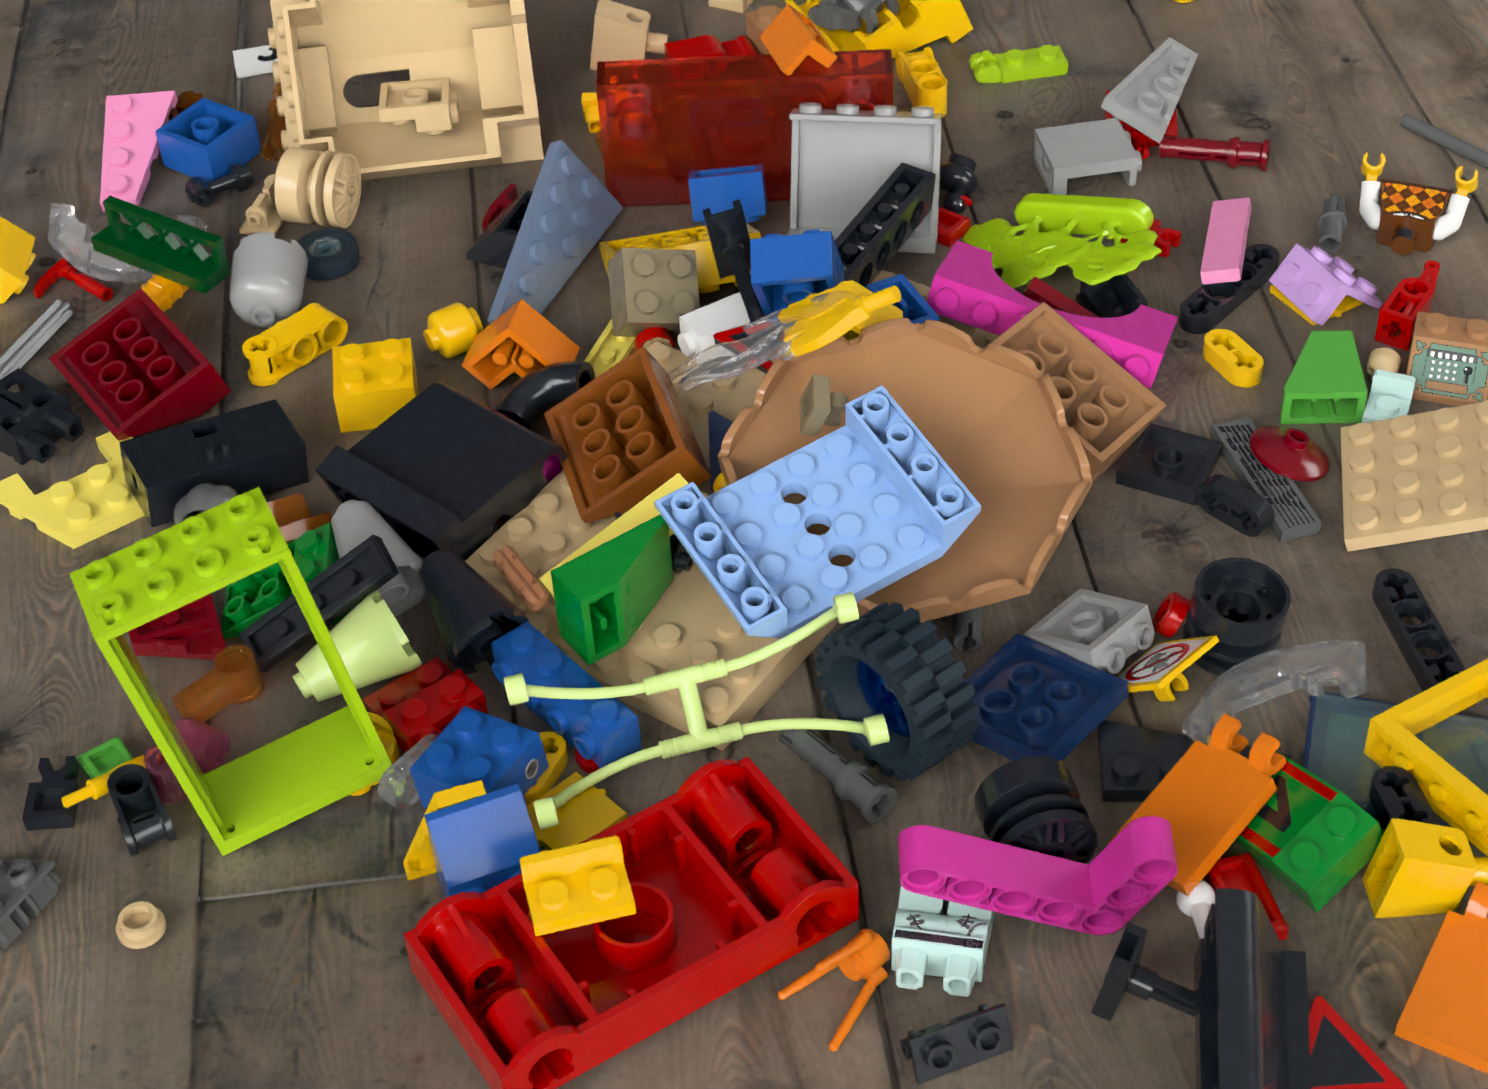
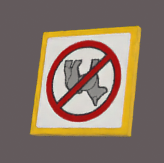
M1217 635L1157 642L1116 677L1128 681L1129 692L1153 690L1159 701H1174L1176 699L1170 690V683L1174 691L1188 690V681L1181 672L1217 644L1219 639Z

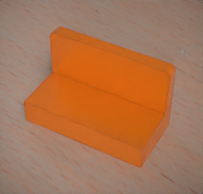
M789 4L783 8L760 37L781 71L787 76L793 73L807 55L827 68L838 58L814 22Z

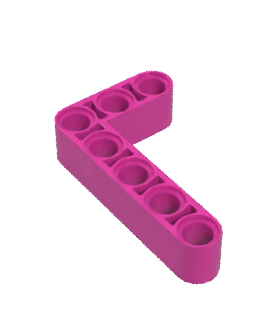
M1156 816L1141 817L1133 820L1089 865L928 825H916L905 828L897 837L900 883L905 890L1091 935H1108L1120 930L1178 873L1171 824L1166 819Z

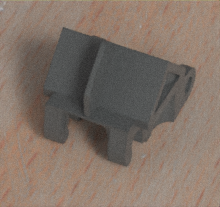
M821 0L819 4L810 8L808 15L815 25L831 31L844 29L853 32L863 25L862 18L866 22L867 32L872 34L879 28L877 13L883 9L882 3L894 15L899 13L898 0Z

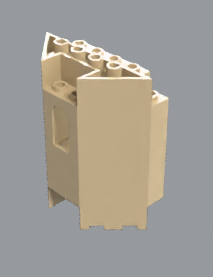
M270 0L273 27L268 28L270 48L277 50L278 61L272 62L275 83H281L282 96H277L276 99L279 117H285L287 130H281L284 151L291 147L315 149L320 154L326 151H333L337 154L340 152L350 153L356 157L359 163L361 180L544 159L524 0ZM409 70L410 80L449 77L451 89H457L459 123H452L451 130H446L437 135L417 132L415 120H409V122L401 125H393L389 122L380 123L379 106L357 108L350 105L344 97V87L347 81L354 76Z

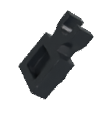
M66 756L64 767L57 771H53L49 758H40L38 769L42 782L29 783L22 816L27 831L73 828L78 803L66 808L61 798L79 790L76 781L79 765L76 757Z

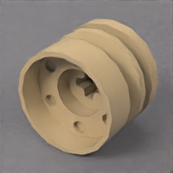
M299 147L287 149L280 158L274 184L275 203L281 219L297 224L310 225L316 221L318 225L323 227H329L330 225L341 229L349 227L356 217L361 195V173L356 157L345 152L337 154L333 151H326L320 154L315 149Z

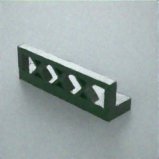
M111 195L103 200L108 226L91 238L94 251L205 294L230 275L222 237ZM120 213L131 225L121 222ZM145 223H148L159 236L153 234ZM172 233L177 234L186 246L181 245ZM201 244L211 247L212 256L207 253Z

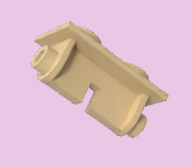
M276 173L267 176L264 182L265 185L262 188L263 192L259 193L253 205L249 206L246 210V220L239 230L240 234L276 233L283 222L277 212L274 184Z

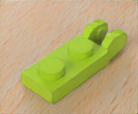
M1043 45L1039 48L1027 50L1012 49L1005 53L997 54L987 50L975 53L969 58V65L975 71L976 80L978 83L981 82V84H986L987 82L989 84L997 82L1008 83L1060 76L1068 73V61L1059 45Z

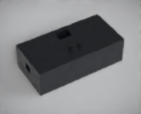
M276 399L119 442L125 481L152 528L173 522V512L177 502L181 497L188 494L194 486L201 483L225 484L234 488L239 495L259 487L262 494L265 495L309 482L305 442Z

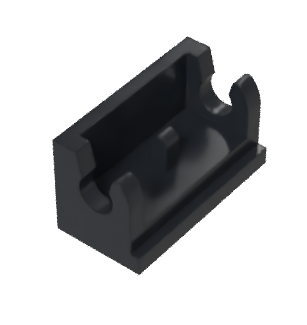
M1127 274L1114 276L1095 286L1081 281L1080 294H1076L1078 304L1100 318L1125 316L1136 311L1141 304L1148 306V300Z

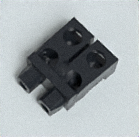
M17 368L0 380V451L5 455L13 456L17 463L23 466L33 459L43 464L53 457L56 450L54 443L59 439L64 438L67 441L74 442L84 434L81 418L72 411L69 397L62 393L58 394L52 388L20 368ZM18 384L20 392L8 391L11 386Z

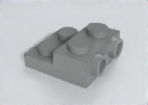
M1080 588L1023 635L1109 674H1117L1123 669L1125 660L1130 655L1136 653L1139 649L1146 650L1151 646L1155 631L1147 604Z

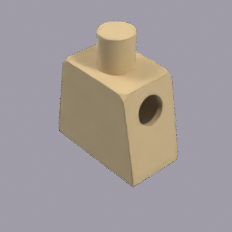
M598 0L594 21L590 70H641L644 67L646 52L665 55L664 43H667L668 34L649 32L651 15L647 11L611 0Z

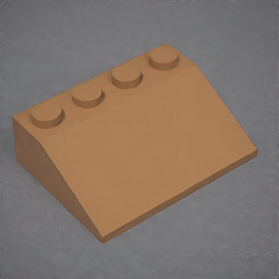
M1045 302L1041 303L990 343L1022 353L1032 359L1036 367L1044 375L1046 373L1049 374L1062 401L1068 428L1073 427L1085 450L1093 482L1119 458L1167 406Z

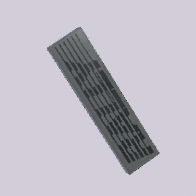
M1249 416L1211 425V438L1223 442L1221 453L1242 485L1265 498L1272 506L1275 519L1270 527L1280 542L1320 533L1322 522L1295 482L1271 471L1253 455L1249 446V440L1252 433L1258 428Z

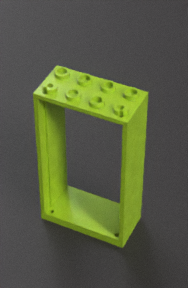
M259 487L242 495H237L218 506L196 516L189 517L172 527L148 538L141 539L124 549L69 573L94 640L222 856L396 772ZM278 562L348 706L203 774L123 634Z

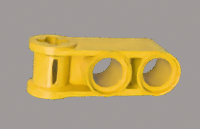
M925 47L923 51L906 54L903 51H897L895 54L897 76L899 81L902 82L913 106L933 107L934 113H942V118L945 117L947 114V80L934 58L932 48Z
M311 303L290 317L277 322L257 336L248 338L243 343L242 350L243 355L249 360L250 368L247 372L249 381L256 386H271L298 368L308 365L312 360L329 351L332 347H338L348 333L346 320L319 303Z

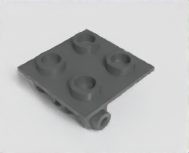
M0 857L1 950H7L12 942L22 933L20 928L26 929L30 925L28 917L36 918L40 911L59 893L58 886L61 880L51 871L56 865L55 861Z

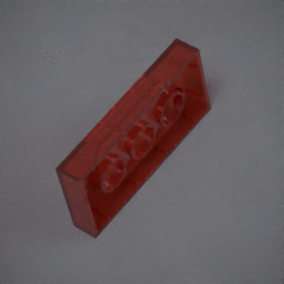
M891 49L835 51L838 58L829 68L807 55L790 76L781 71L771 54L598 61L596 91L606 189L623 207L691 204L688 182L690 171L763 164L768 201L791 200V111L794 108H799L800 103L822 104V109L836 110L838 104L859 105V110L874 111V106L893 105Z

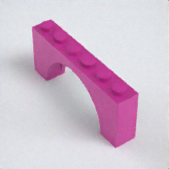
M956 241L935 273L928 295L927 303L937 314L1000 336L1040 305V303L1015 291L997 275L992 266V252ZM1142 304L1136 311L1130 314L1112 318L1080 316L1053 309L1142 385L1151 389L1175 328L1177 316Z

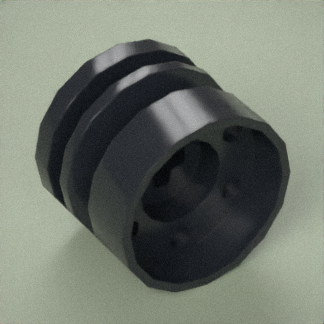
M1229 557L1213 561L1201 569L1194 584L1190 600L1191 607L1186 616L1182 636L1183 639L1217 635L1219 642L1198 658L1195 663L1205 671L1224 678L1243 679L1259 675L1267 669L1275 657L1278 642L1281 638V630L1291 604L1289 587L1277 572L1267 565L1251 559Z
M1029 756L1010 761L994 770L984 779L974 796L975 810L983 830L990 838V841L1084 864L1091 859L1097 848V832L1094 825L1089 820L1086 808L1080 802V794L1070 771L1059 760L1049 756Z

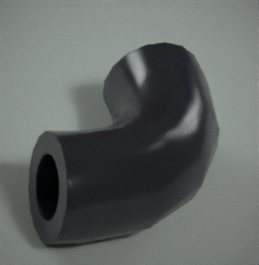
M570 361L552 363L531 371L509 388L498 403L495 411L530 429L543 411L550 406L562 402L594 380L595 373L593 367L588 362Z

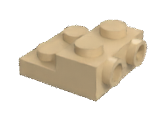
M449 77L381 83L378 108L380 123L389 122L393 125H401L409 122V120H415L417 132H426L430 135H437L446 130H451L452 123H459L457 89H451Z

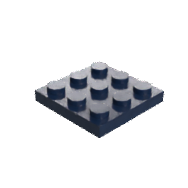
M1017 633L965 680V682L973 683L976 694L970 698V701L977 704L979 709V715L973 719L978 723V728L971 735L973 739L970 741L1012 761L1029 756H1049L1062 761L1129 696L1128 681Z

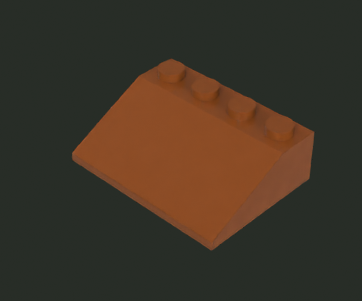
M644 346L544 413L554 443L561 446L568 455L564 462L561 461L580 518L585 523L612 517L615 512L626 513L677 473H680L689 484L694 482L697 487L712 477L669 374Z

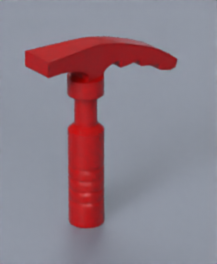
M74 249L54 264L39 279L33 292L35 298L42 297L49 286L61 277L68 281L74 280L77 286L104 302L112 299L113 290L85 273H78L75 267L82 263L80 252Z

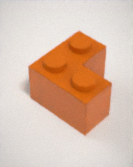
M520 299L475 336L461 366L489 389H493L513 372H516L523 378L531 371L552 363L575 361L580 347L523 299Z

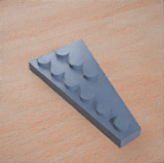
M562 140L550 142L487 319L489 324L520 299H523L542 315L623 209V206Z

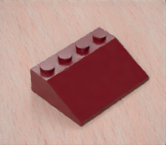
M142 288L138 289L49 357V360L118 441L201 416L232 392L207 358Z

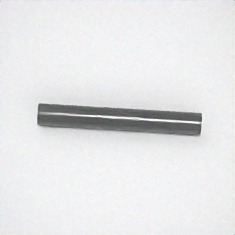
M1405 114L1401 118V127L1488 169V152L1410 114Z

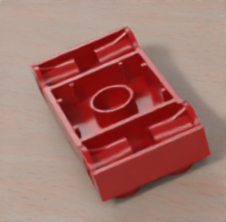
M748 756L737 762L732 759H719L704 765L692 773L681 785L677 793L578 843L581 844L593 839H603L612 836L620 838L624 865L635 900L636 914L535 936L522 873L482 894L478 892H461L445 898L433 906L420 919L416 928L404 933L403 936L412 972L491 1089H556L859 920L858 881Z

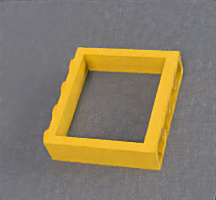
M1488 659L1370 718L1364 754L1381 768L1396 766L1410 772L1416 778L1432 810L1451 827L1462 830L1466 834L1467 840L1488 857V795L1414 736L1488 698Z

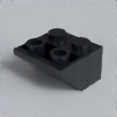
M527 190L495 217L467 251V260L506 268L533 191Z

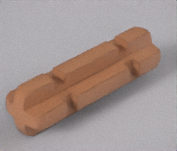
M505 545L501 550L496 549L492 555L494 566L504 575L503 577L517 595L524 599L523 602L528 609L538 612L541 608H547L550 604V599L548 598L549 591L542 583L538 582L539 579L523 559L518 558L519 554L515 549L508 545Z

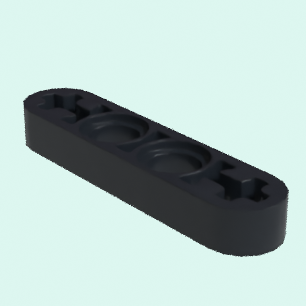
M1255 244L1245 250L1241 278L1247 280L1202 285L1184 300L1180 306L1179 325L1181 329L1192 334H1203L1213 329L1269 281L1278 268L1279 251L1267 244ZM1210 296H1223L1226 299H1216Z
M1396 568L1380 571L1376 575L1374 582L1373 601L1421 690L1425 691L1466 670L1415 579L1404 570ZM1397 593H1401V596H1400V600H1399V601H1397V600H1398V594H1397ZM1403 616L1416 617L1422 624L1409 625L1402 622L1399 618ZM1429 647L1436 650L1440 655L1427 657L1420 654L1416 649ZM1440 672H1442L1441 679H1442L1443 681L1438 682V681H1439V677H1440Z

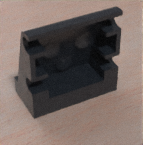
M438 381L427 387L349 450L346 451L336 445L315 471L341 504L349 500L370 503L421 558L424 559L430 553L442 550L454 551L466 561L493 535L494 525L500 516L503 515L508 519L513 518L526 508L545 486L547 480L543 475V466L546 460L553 456L564 462L568 455L561 446L444 382Z
M1216 888L1215 904H1211L1204 926V938H1200L1194 958L1196 1089H1311L1306 951H1287L1283 949L1261 901L1255 893L1241 889Z

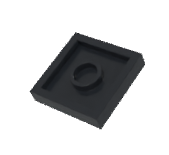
M1151 423L1131 444L1117 470L1116 484L1195 506L1197 503L1196 491L1199 486L1210 478L1221 456L1223 442Z

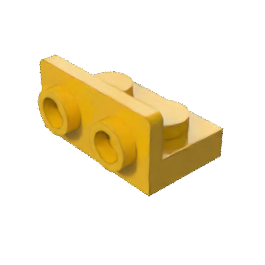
M618 836L593 839L585 843L554 850H544L536 854L523 856L519 860L535 936L636 914L635 900L624 865L622 845Z

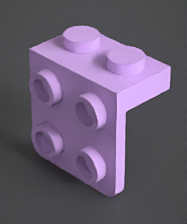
M1296 243L1269 279L1304 314L1321 326L1324 325L1346 295L1376 309L1383 305V301L1375 295L1378 289L1363 277L1359 276L1356 279L1352 275L1355 270L1353 266L1338 256L1333 260L1327 252L1315 245L1310 250Z

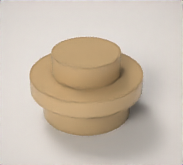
M138 901L127 905L120 912L116 923V934L119 941L124 946L132 949H141L153 945L164 935L166 930V920L163 912L153 904L145 901Z

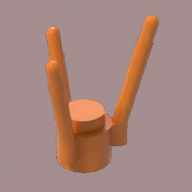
M867 928L863 929L842 948L818 962L815 968L781 989L777 996L780 1000H785L837 966L852 981L866 979L865 985L829 1043V1050L835 1052L848 1035L875 988L888 977L887 972L882 967L890 959L888 945L878 933Z

